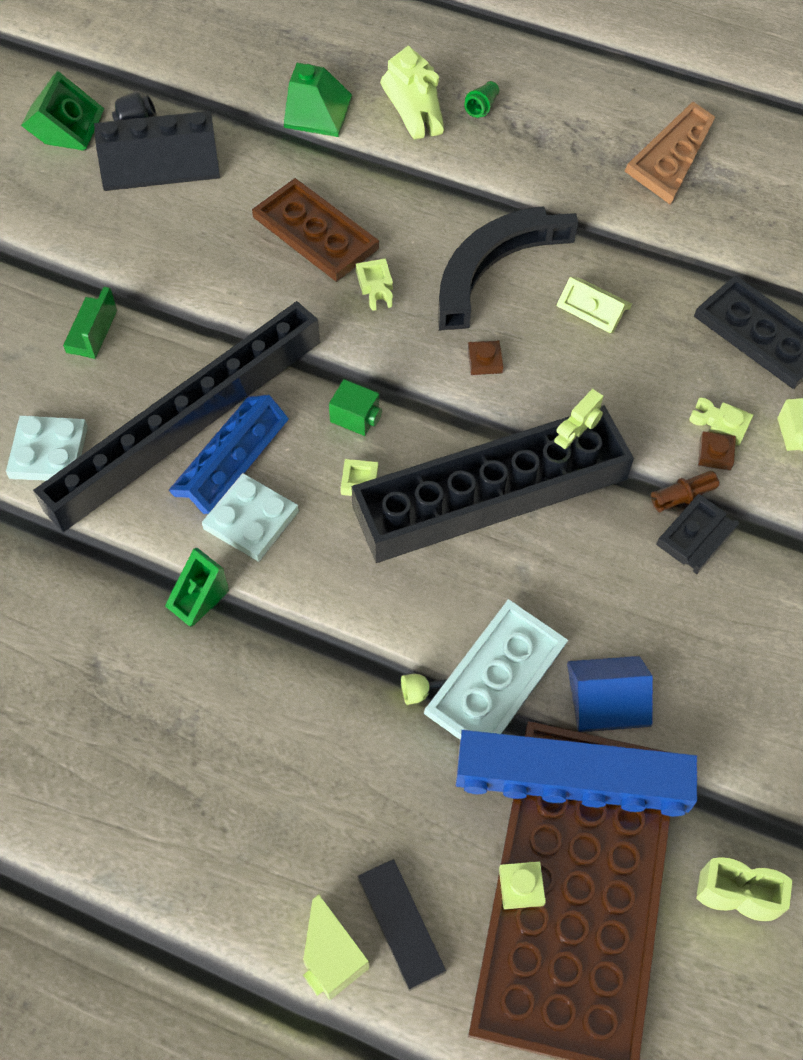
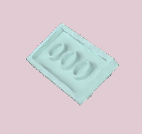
M508 599L425 708L424 714L459 739L461 738L462 730L502 734L563 650L568 640Z

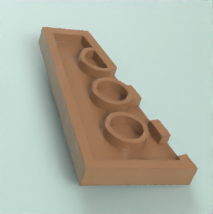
M693 101L627 164L625 172L671 205L715 116Z

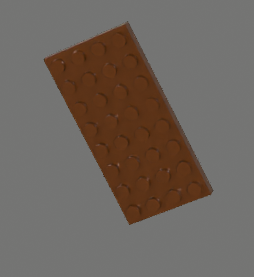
M530 721L527 723L525 737L668 752ZM527 795L522 799H513L500 865L540 861L546 903L544 906L504 909L500 875H498L468 1038L558 1060H640L670 816L662 814L661 810L645 808L641 812H630L623 810L621 805L613 804L594 808L584 806L582 801L566 799L563 803H550L544 801L542 796Z

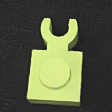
M409 45L388 61V69L406 85L414 81L420 93L428 94L429 85L425 82H430L435 87L438 86V74L427 70L428 62Z
M386 258L357 263L356 273L362 295L369 294L370 308L373 311L376 310V301L379 299L385 300L388 308H391L393 305V294L390 290H393V281Z
M592 389L572 410L569 419L562 422L557 428L556 432L559 435L555 438L554 442L566 449L575 437H579L588 427L593 429L603 415L600 408L604 396Z
M699 398L695 408L702 410L704 413L693 410L689 420L696 425H710L709 432L736 436L735 445L739 446L753 414L724 402L720 409L714 407L710 400Z

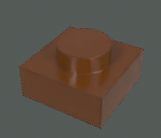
M500 340L468 342L471 375L503 373Z
M703 431L699 443L698 466L731 471L735 459L736 436Z

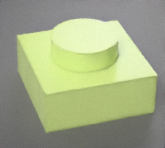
M345 459L341 495L352 496L351 486L377 478L378 462Z
M540 861L502 864L499 866L504 909L545 905Z

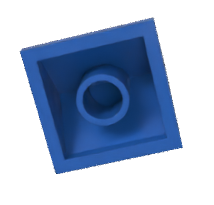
M640 656L568 661L567 667L578 732L652 726L653 675Z

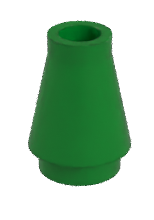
M488 81L485 85L470 91L466 95L464 102L466 112L474 118L486 116L500 92L499 86L493 81Z

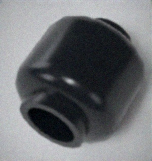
M139 91L118 98L115 101V111L112 112L114 121L157 116L151 98L148 95L144 96Z

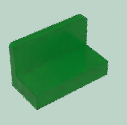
M104 286L98 299L85 297L63 344L66 353L96 359L117 313V307L110 287Z

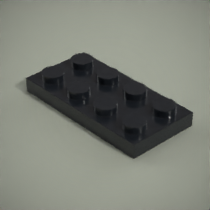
M733 276L696 309L694 314L696 319L789 387L795 389L803 382V322L738 276Z

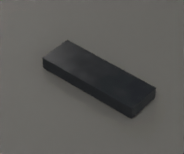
M392 859L358 875L361 887L408 991L446 974L443 962L395 860Z

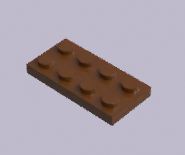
M296 178L252 209L255 220L336 282L353 270L357 263H362L379 249V240Z

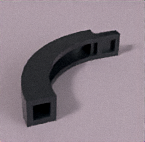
M544 206L528 208L501 216L474 231L455 250L443 272L439 292V331L470 328V297L472 291L485 271L500 259L526 248L575 243L578 227L577 214L546 215Z

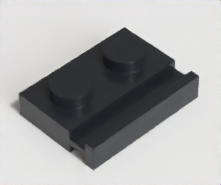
M698 494L659 537L656 545L683 565L687 564L694 569L693 572L698 574L735 532L740 522L737 520L732 521L726 517V512Z

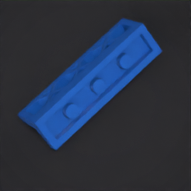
M270 395L247 397L170 487V493L174 497L189 498L203 514H209L241 474L247 471L289 418Z

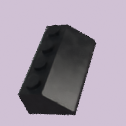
M211 111L94 123L96 150L104 191L220 178Z

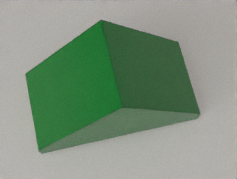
M193 548L165 607L190 627L194 626L229 592L224 568L199 548Z

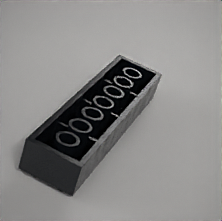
M603 405L600 408L603 415L593 429L588 427L579 437L576 436L566 449L558 445L554 440L559 435L556 432L557 428L562 422L568 420L570 416L351 486L352 508L375 563H379L628 479L634 457L607 408Z

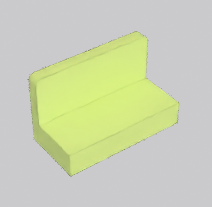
M570 277L556 306L609 333H614L624 311L630 310L632 303L579 277Z

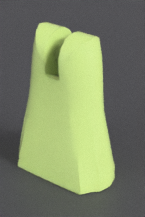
M428 63L427 70L434 71V68ZM388 70L382 76L380 83L401 115L413 139L425 137L424 122L430 136L443 134L444 124L437 86L435 87L430 82H425L429 85L428 94L424 95L418 91L417 84L414 81L406 85L394 73Z

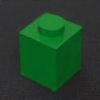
M344 379L329 402L330 422L365 436L371 426L375 427L378 424L382 415V408L379 407V393Z

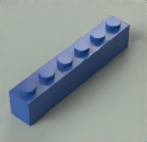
M462 730L456 787L464 788L465 792L471 794H485L488 790L503 792L505 797L522 799L527 795L542 796L544 801L550 803H563L566 799L582 801V804L587 807L599 808L604 807L606 804L621 805L623 810L630 812H641L645 808L661 810V813L667 816H682L685 813H689L697 802V755Z

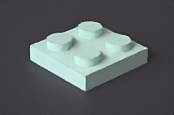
M19 416L6 469L9 479L46 481L80 457L88 428L86 420Z
M242 473L202 521L204 530L259 562L299 510L298 505Z

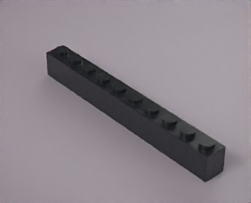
M298 301L294 302L36 487L33 492L43 512L64 533L320 344L318 319Z

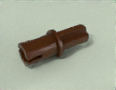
M711 470L687 480L680 478L676 484L652 492L651 497L654 498L652 502L655 509L660 513L684 502L687 504L691 503L698 494L703 495L717 489L720 482L716 473Z

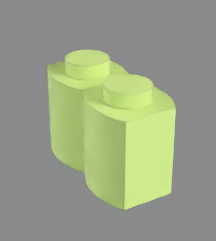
M718 857L711 859L700 871L696 899L713 909L723 911L737 909L740 913L751 919L772 921L790 908L793 880L774 869L756 868L751 870L747 865L735 859Z

